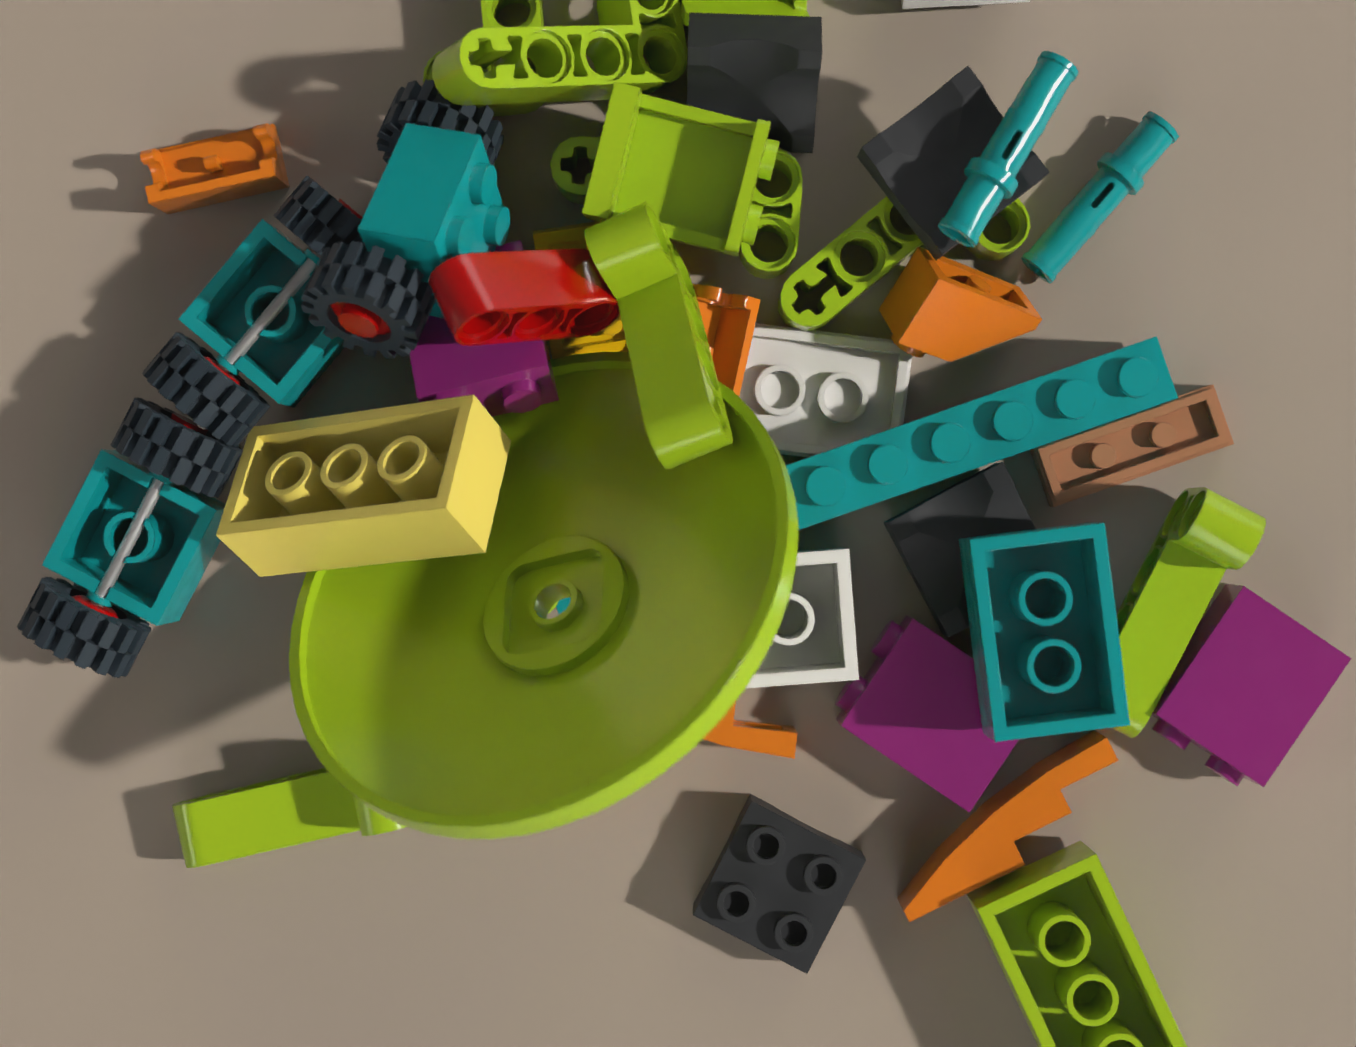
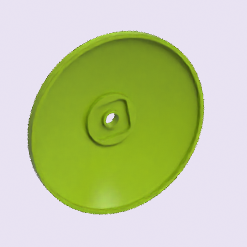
M594 352L551 359L559 401L540 405L536 409L525 413L510 412L492 417L511 440L485 553L306 572L297 599L291 627L289 648L290 687L295 711L305 738L318 760L337 782L373 811L399 825L426 834L456 839H498L523 836L563 826L597 813L630 796L667 771L690 752L721 721L756 673L781 624L791 593L797 563L799 527L796 499L789 473L775 443L752 409L733 390L720 381L718 383L732 433V444L668 470L659 461L647 435L628 352ZM571 598L568 607L563 613L557 617L546 619L547 614L554 610L559 600Z

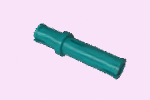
M1051 51L1041 52L1035 67L1007 109L1005 116L980 158H971L966 166L964 174L967 179L946 216L938 224L940 231L947 237L961 245L974 248L1002 199L1012 197L1018 187V182L1015 179L1016 175L1038 138L1044 132L1047 123L1069 85L1076 79L1079 73L1076 66L1068 59Z
M1148 111L1143 116V120L1127 136L1114 153L1105 152L1097 161L1099 170L1061 211L1060 215L1040 236L1031 249L1022 255V262L1035 275L1051 284L1056 279V275L1088 239L1095 234L1096 230L1128 194L1136 195L1144 186L1142 177L1156 163L1165 150L1179 138L1177 131L1164 118Z

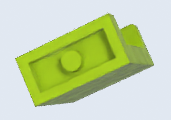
M614 81L582 214L587 219L602 222L647 202L671 240L738 257L741 242L754 245L764 206L752 204L751 202L757 179L771 180L780 141L768 139L771 126L770 121L758 119L757 122H752L642 94L639 87Z

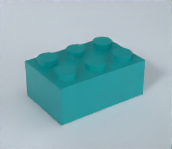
M1088 522L960 538L959 546L983 734L994 742L1129 726L1130 720L1105 523Z

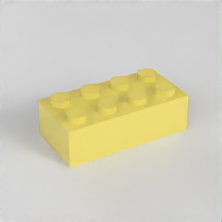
M475 395L254 426L248 433L216 536L259 577L485 553L511 440Z

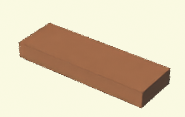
M1211 384L1181 394L1177 399L1033 448L1030 452L1049 506L1056 507L1233 445L1234 442L1215 387Z

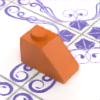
M921 247L916 249L879 308L881 315L893 333L891 335L892 341L901 350L919 358L924 357L925 353L948 362L1036 330L1042 321L1041 316L1019 286L944 256L935 260L928 250Z

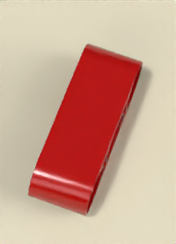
M573 248L467 253L446 260L431 273L429 278L432 292L455 341L464 346L588 336L609 326L620 313L617 299L597 270L589 249Z

